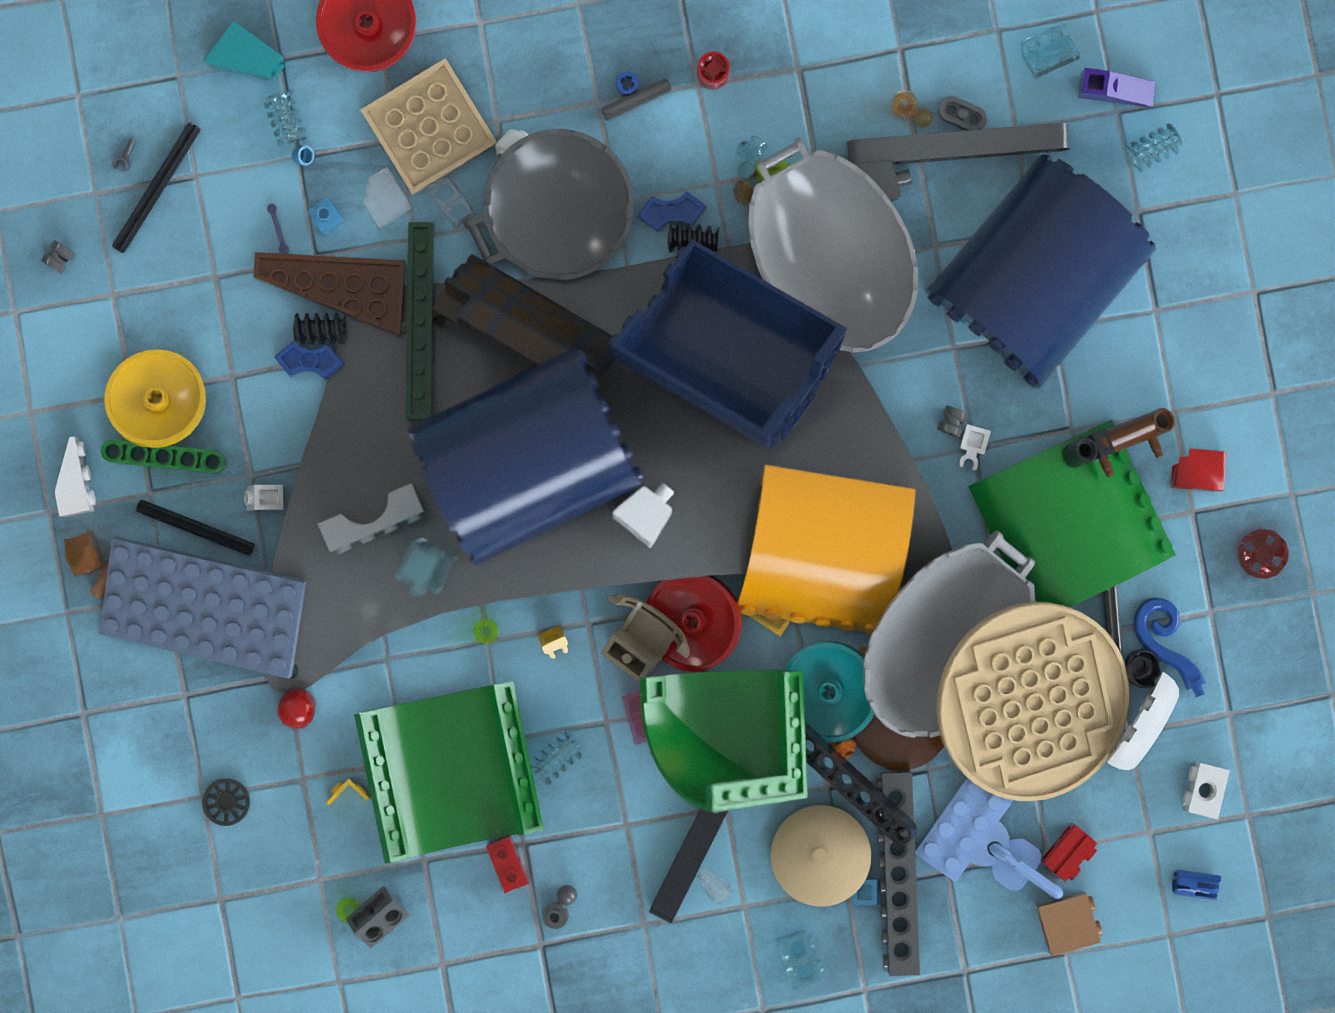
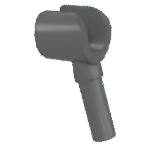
M130 138L122 156L114 159L112 164L114 169L118 167L119 161L122 160L125 164L122 172L129 170L130 161L128 159L136 140Z

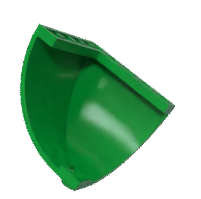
M715 671L640 677L641 714L651 755L664 779L685 801L700 809L715 812L807 798L803 671Z

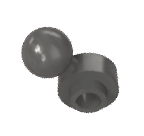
M570 885L562 886L557 892L558 902L550 903L543 912V921L549 928L559 929L568 920L569 912L566 907L573 904L577 899V891ZM557 913L559 920H553L551 914Z

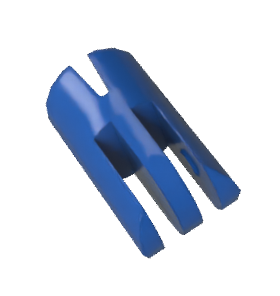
M1179 869L1175 871L1174 876H1177V879L1172 880V892L1175 895L1217 900L1218 895L1216 893L1219 892V883L1222 876Z

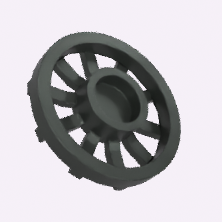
M220 779L213 782L206 789L202 799L203 810L209 820L221 826L234 825L246 816L250 807V795L240 782L233 779ZM225 783L224 793L222 792L218 784ZM230 783L236 785L232 793L229 792ZM215 787L219 795L215 796L209 792ZM241 789L244 795L235 797L234 795ZM207 798L216 800L215 804L207 806ZM245 799V806L237 804V801ZM217 807L218 811L212 816L209 809ZM235 807L244 810L240 817L234 810ZM221 812H224V822L216 819ZM228 812L233 814L235 820L228 821Z

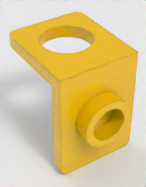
M350 777L344 784L339 781L330 791L333 796L326 804L328 806L331 805L349 785L367 801L371 799V795Z

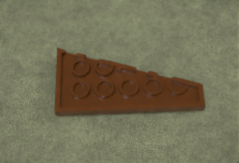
M255 252V279L401 336L405 260Z

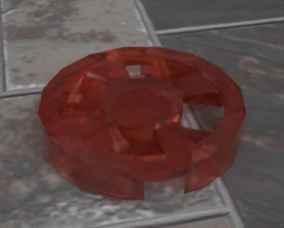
M1259 529L1252 531L1242 539L1238 547L1240 566L1247 574L1255 578L1268 579L1277 576L1288 562L1289 550L1287 543L1272 530ZM1268 535L1276 539L1271 545L1267 544ZM1247 541L1255 547L1253 551L1245 550L1244 546ZM1274 556L1282 558L1278 567L1271 562ZM1255 562L1261 564L1260 573L1250 569Z

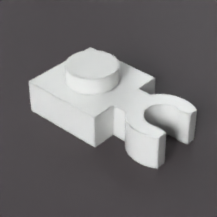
M966 424L959 448L965 450L966 453L960 458L959 467L962 468L964 461L970 459L973 462L971 470L975 471L978 468L976 456L977 454H985L991 431Z

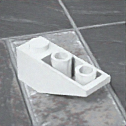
M75 436L69 437L55 488V497L59 516L61 517L94 511L93 505H96L94 491L90 490L88 483L91 480L90 469L88 465L85 466L83 456H86L85 444Z

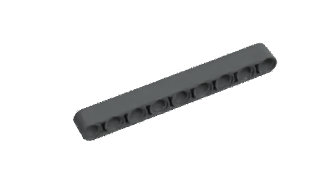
M1056 123L856 139L847 142L848 161L853 164L890 161L893 162V165L1059 152L1069 150L1070 144L1068 124Z

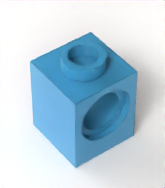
M328 197L307 211L324 235L345 221Z

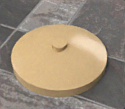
M827 805L809 806L791 814L778 828L771 845V865L778 883L791 897L811 906H831L847 900L861 888L871 866V846L865 830L849 813Z

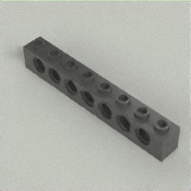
M880 772V778H876V787L887 797L890 792L899 791L901 800L895 805L914 821L912 772ZM880 809V816L888 820L889 813L885 809ZM901 826L898 829L900 835L908 837V830ZM878 829V843H883V853L879 854V868L884 869V879H880V893L885 894V904H881V919H886V929H882V944H887V954L883 955V969L888 970L889 976L920 975L915 837L903 845V850L900 854L894 855L890 852V845L893 842ZM898 866L904 869V876L899 880L893 879L891 877L892 869ZM896 892L905 894V901L900 905L892 903V896ZM898 917L906 919V926L902 930L893 928V921ZM905 943L907 945L906 953L896 955L894 953L895 945Z

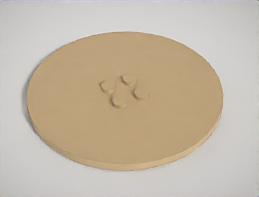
M1028 602L999 610L982 620L964 636L952 652L940 679L936 704L938 728L943 745L954 765L965 777L981 789L995 796L1016 801H1038L1069 792L1088 780L1102 767L1122 735L1130 700L1126 666L1118 647L1109 634L1096 621L1073 608L1050 602Z

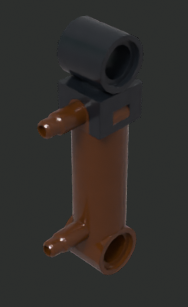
M1159 408L1066 445L1063 450V458L1066 464L1074 468L1099 460L1106 477L1113 476L1114 472L1108 455L1148 440L1155 457L1163 456L1157 437L1173 429L1175 423L1174 416L1168 409Z

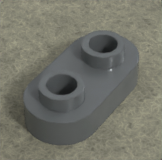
M954 96L943 99L938 108V113L942 120L966 131L983 129L987 122V115L982 108ZM949 106L953 107L955 113L948 114L946 108ZM971 116L976 117L978 123L971 124L969 118Z

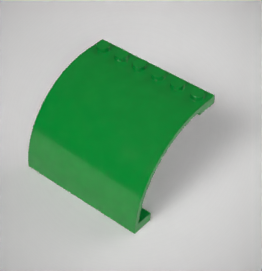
M1112 419L968 486L990 534L999 531L1005 541L1025 557H1031L1035 561L1033 568L1025 577L1034 585L1035 602H1050L1070 607L1127 581L1176 555L1126 449L1108 455L1114 475L1106 477L1099 460L1074 468L1066 464L1063 458V450L1066 445L1115 426ZM998 548L1003 561L1016 570L1019 564Z
M513 681L354 714L385 864L479 841L516 834L518 836L544 830Z

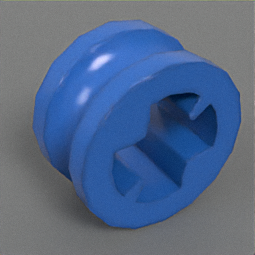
M631 72L621 73L616 80L618 92L624 96L635 93L638 89L637 77ZM626 78H631V84L634 85L633 88L630 89L628 87V90H624L623 84L620 83L622 79L626 81Z

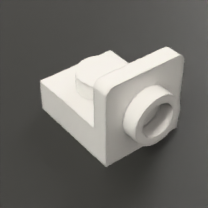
M283 485L247 486L243 497L244 504L247 505V511L284 510Z

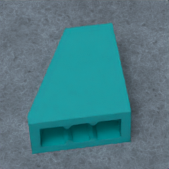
M235 21L231 23L204 59L205 63L213 69L271 80L273 76L277 77L282 72L285 61L279 53Z

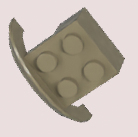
M619 594L607 597L614 605L631 607L633 610L621 629L613 633L601 651L603 656L639 683L640 677L651 676L674 640L678 646L677 652L687 659L690 654V648L684 633L662 612L633 596Z

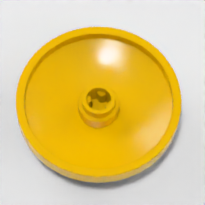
M146 350L130 356L114 370L105 389V409L115 430L129 442L149 448L166 447L183 440L197 427L206 407V389L200 373L185 357L168 350Z

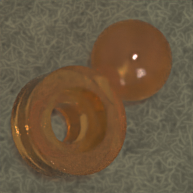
M901 91L893 97L892 109L898 117L908 118L912 116L915 125L920 128H926L932 123L933 115L931 111L926 108H917L916 97L911 92ZM902 100L909 102L907 105L900 104Z

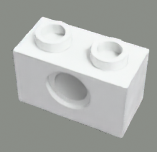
M1199 762L1195 763V767L1191 766L1188 775V781H1191L1189 791H1185L1182 805L1185 806L1184 811L1218 819L1230 770ZM1203 783H1207L1210 787V792L1205 797L1199 794V787Z

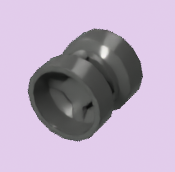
M54 240L51 244L50 252L45 254L41 261L62 274L66 269L65 264L68 260H72L76 253Z
M946 405L943 412L946 418L939 422L937 429L960 438L963 431L961 423L967 421L969 414Z

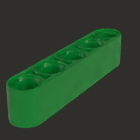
M108 440L101 447L102 457L106 461L116 464L211 474L221 473L227 465L225 456L214 450L178 446L149 448L121 440ZM113 445H117L120 449L119 455L116 458H111L109 455V449ZM141 447L145 452L144 458L136 461L133 455L134 451ZM167 450L170 456L169 460L162 464L158 460L159 453ZM187 453H192L195 459L194 463L190 466H186L183 463V458ZM213 455L219 458V465L215 469H211L208 466V459Z

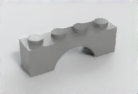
M411 483L388 493V504L385 512L372 523L360 524L351 520L346 514H339L318 523V526L329 551L334 552L337 550L339 555L351 550V544L357 541L365 544L376 539L374 534L380 531L388 534L399 529L398 524L407 520L408 524L422 519L421 514L426 512V509L415 483Z

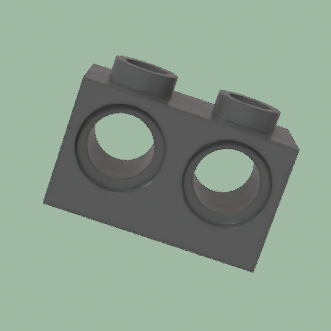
M383 886L346 918V921L354 934L372 948L405 920L409 914L401 901Z

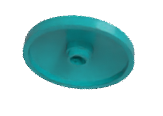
M823 641L805 647L792 657L785 670L803 671L805 722L827 742H839L857 735L869 725L875 716L867 702L864 690L863 667L865 656L852 646L835 641Z

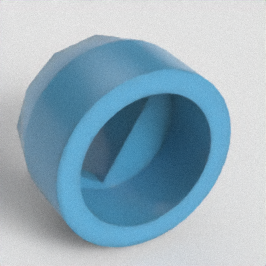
M298 146L292 152V159L298 165L308 166L314 160V152L309 146Z

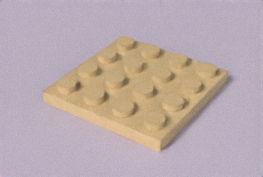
M446 58L361 109V112L412 195L417 194L478 157L497 143Z

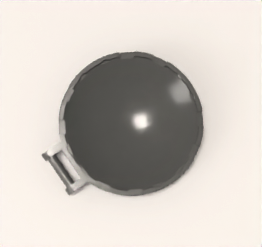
M543 130L518 140L501 155L487 180L484 195V212L464 221L463 224L466 229L469 228L483 260L489 264L507 258L525 272L540 278L574 279L601 268L615 256L623 245L633 220V189L621 161L599 140L574 130ZM484 221L498 250L493 255L478 226V223Z

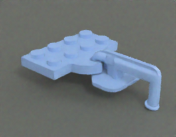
M968 778L915 851L917 856L955 883L971 862L978 866H992L995 880L1009 890H1020L1030 880L1047 892L1053 899H1059L1063 895L1060 885L1052 883L1035 871L1041 862L1039 849L1023 838L1010 840L1007 829L999 821L1014 800L995 796L981 789ZM996 841V843H992V844L989 846V852H988V845H989L991 842Z

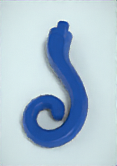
M1156 597L1145 600L1138 607L1134 616V630L1138 641L1144 649L1154 652L1160 661L1176 669L1182 677L1186 689H1192L1195 697L1204 695L1202 684L1206 682L1198 667L1185 656L1158 644L1152 638L1147 628L1149 614L1156 610H1162L1168 614L1169 623L1163 626L1160 622L1153 621L1151 628L1158 636L1167 637L1172 635L1180 625V616L1177 608L1164 598Z

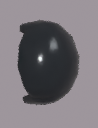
M1142 648L1132 651L1124 661L1129 683L1144 689L1155 686V680L1161 674L1159 659L1154 652Z

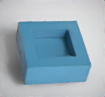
M865 880L861 888L852 896V905H879V880Z

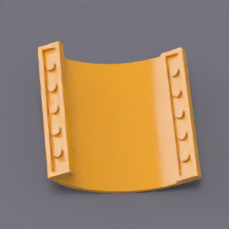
M765 465L760 478L762 491L751 555L742 590L737 597L741 613L747 616H766L772 620L787 619L798 624L806 622L816 624L819 627H838L844 631H863L866 634L872 635L887 606L899 592L911 534L916 489Z

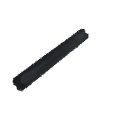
M140 500L136 507V511L140 514L245 555H251L254 550L255 544L145 500Z

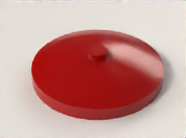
M320 0L316 13L317 34L325 51L341 66L357 72H376L394 65L407 53L416 33V13L411 0Z
M709 575L663 580L653 589L646 603L662 612L681 629L690 648V654L686 659L677 652L678 646L674 640L662 658L668 665L689 672L705 671L722 663L736 648L742 631L741 610L732 591L718 578Z

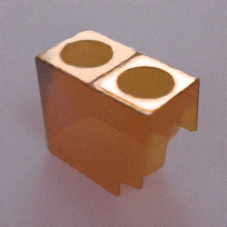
M87 529V533L71 539H64L66 545L64 547L66 552L65 558L74 576H84L107 566L93 530Z

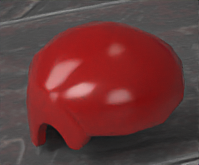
M290 689L280 698L277 715L283 725L291 729H303L314 718L316 701L310 692L304 689Z

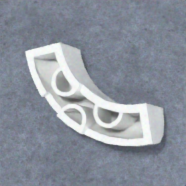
M1164 672L1155 681L1156 685L1150 687L1139 709L1140 713L1134 720L1133 725L1130 724L1119 739L1115 749L1110 754L1107 761L1108 764L1123 770L1135 768L1161 733L1179 698L1177 684Z

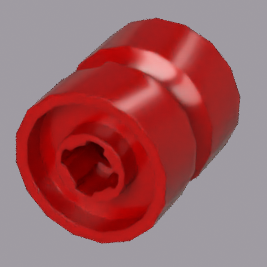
M716 51L707 52L702 55L697 65V77L700 84L707 89L714 90L723 87L728 81L730 66L726 56Z

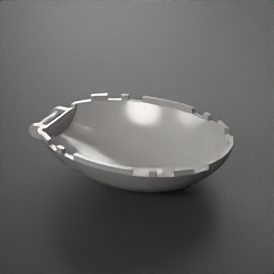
M798 137L792 145L763 161L762 159L755 161L765 179L755 185L749 206L750 243L756 265L764 281L848 328L840 348L841 351L854 353L878 348L899 334L907 324L915 306L918 292V266L910 235L896 208L869 175L855 164L838 155L822 150L809 154L801 138ZM801 152L803 159L772 176L769 174V168Z
M999 531L993 532L984 544L977 543L962 546L941 555L923 567L889 603L872 633L863 667L864 690L867 702L875 716L885 726L900 735L913 738L915 736H928L930 738L939 736L936 707L938 688L944 668L958 643L973 627L995 612L1013 605L1035 602L1034 585L1025 579L1033 568L1035 561L1031 557H1025L1005 541ZM996 547L1019 564L1016 570L993 553Z

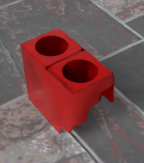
M1190 448L1189 456H1181L1179 463L1172 466L1171 488L1209 490L1214 492L1224 491L1226 452Z

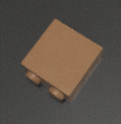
M1084 891L1035 904L1047 949L1051 956L1101 943L1099 936L1103 935L1099 920H1094L1092 913L1096 911L1092 896L1088 897Z

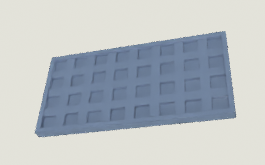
M114 537L111 542L99 634L289 679L293 672L307 580Z

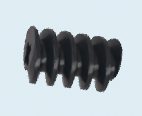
M670 221L667 239L669 253H672L676 246L678 251L682 246L687 247L692 239L714 252L717 251L720 227H717L715 233H712L711 226L708 225L705 232H702L701 224H698L695 231H693L691 223H688L685 230H683L681 222H678L676 227L673 228Z
M296 313L293 323L294 340H298L301 345L306 344L307 340L311 345H314L317 340L321 345H324L327 340L331 345H334L336 340H338L339 344H345L347 340L346 316H344L343 320H340L339 314L335 313L333 320H330L329 314L325 313L324 319L320 320L319 314L315 313L314 319L311 320L309 314L305 313L304 320H301L299 313Z

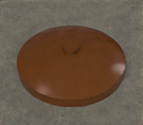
M874 716L865 729L853 736L857 746L867 758L877 765L891 770L903 771L921 767L933 760L944 747L940 735L931 738L928 736H915L913 738L900 735L885 726L876 716Z

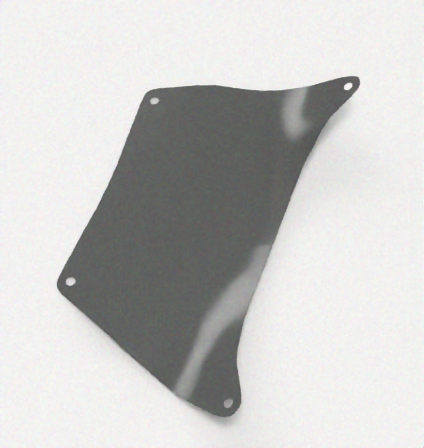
M751 243L718 248L715 253L762 279L756 265ZM675 256L620 268L599 270L582 277L567 280L531 278L518 279V281L613 336L614 334L618 335L622 331V325L628 316L632 317L637 310L643 313L647 310L651 297L654 294L658 295L661 291V286L665 280V277H663L665 268L669 263L673 264L677 259ZM445 283L433 284V306L445 289ZM404 285L402 318H407V285ZM345 314L347 319V340L345 344L337 342L335 353L345 365L327 380L318 415L303 454L283 521L271 571L272 573L307 580L294 664L297 665L299 672L296 677L289 679L267 673L265 675L270 686L278 691L286 693L290 689H306L357 650L383 635L442 613L493 602L651 581L709 575L746 574L762 491L760 478L765 465L916 489L911 534L899 591L923 567L941 555L952 551V547L928 486L909 450L851 352L840 350L836 352L832 361L833 366L825 381L819 380L820 386L815 393L817 395L790 434L784 440H780L778 446L772 450L616 359L604 374L587 366L588 374L594 373L599 383V387L596 388L598 397H604L610 409L606 413L610 422L615 420L621 434L618 436V439L621 440L622 444L628 443L633 454L632 458H630L633 467L638 465L644 476V480L641 481L642 486L491 559L474 565L469 558L472 556L471 553L465 554L457 541L458 531H451L423 475L422 467L425 466L424 461H418L412 447L415 439L410 438L408 428L421 421L406 420L407 333H401L400 336ZM461 326L434 329L432 416L537 364L472 326H469L467 330ZM415 483L426 509V512L421 514L422 519L408 524L407 520L398 524L399 529L388 534L380 531L374 534L376 539L365 544L357 541L351 544V550L339 555L337 550L334 552L329 551L318 523L339 514H346L351 520L360 524L372 523L385 512L388 504V493ZM664 483L674 492L666 502L672 508V514L653 546L649 548L613 518V512L642 487L645 486L654 493Z

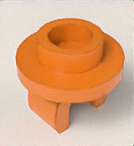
M853 739L843 740L839 744L829 742L845 759L850 757L855 751L856 742Z

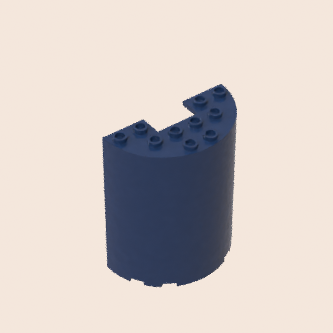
M1046 154L1041 155L926 290V293L929 294L927 298L937 307L942 305L948 310L947 316L954 322L969 323L968 328L978 337L982 334L989 340L987 344L997 353L1003 352L1004 363L1011 370L1016 371L1018 369L1025 375L1023 379L1030 386L1035 387L1037 385L1039 388L1156 250L1155 243L1151 240L1148 242L1147 240L1150 235L1146 229L1137 222L1134 224L1131 221L1132 214L1110 193L1085 174H1074L1073 167L1060 159L1053 162L1051 161L1053 158Z
M692 239L687 247H681L676 256L677 260L673 264L669 263L663 272L665 280L661 286V291L658 295L654 294L651 297L647 310L644 313L637 310L632 317L628 316L622 325V331L618 335L614 334L608 344L610 354L619 362L772 450L778 446L780 440H784L790 434L817 395L815 393L820 386L819 380L825 381L833 366L832 361L836 352L840 351L848 328Z
M573 347L408 428L410 438L415 439L412 447L419 462L424 461L425 466L422 467V472L450 530L453 532L458 531L457 541L465 554L471 553L472 556L469 558L474 565L491 559L642 486L641 481L644 480V476L638 465L635 467L632 465L630 458H632L633 454L628 443L622 444L621 440L618 439V436L621 434L616 421L610 422L606 414L610 409L604 397L599 398L596 388L599 387V383L594 373L588 374L584 366L588 361L582 349L577 351L576 347Z

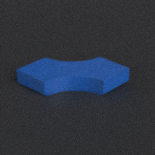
M688 192L672 201H662L652 196L637 217L657 232L661 227L669 224L670 221L671 223H691V226H693L707 206Z
M293 341L274 356L290 377L300 372L310 371L319 374L327 380L345 365L329 344L319 349L309 350L300 347Z

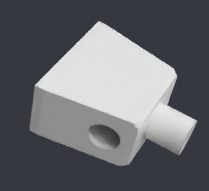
M664 483L654 493L644 486L614 510L613 518L651 548L672 514V508L666 502L674 492Z

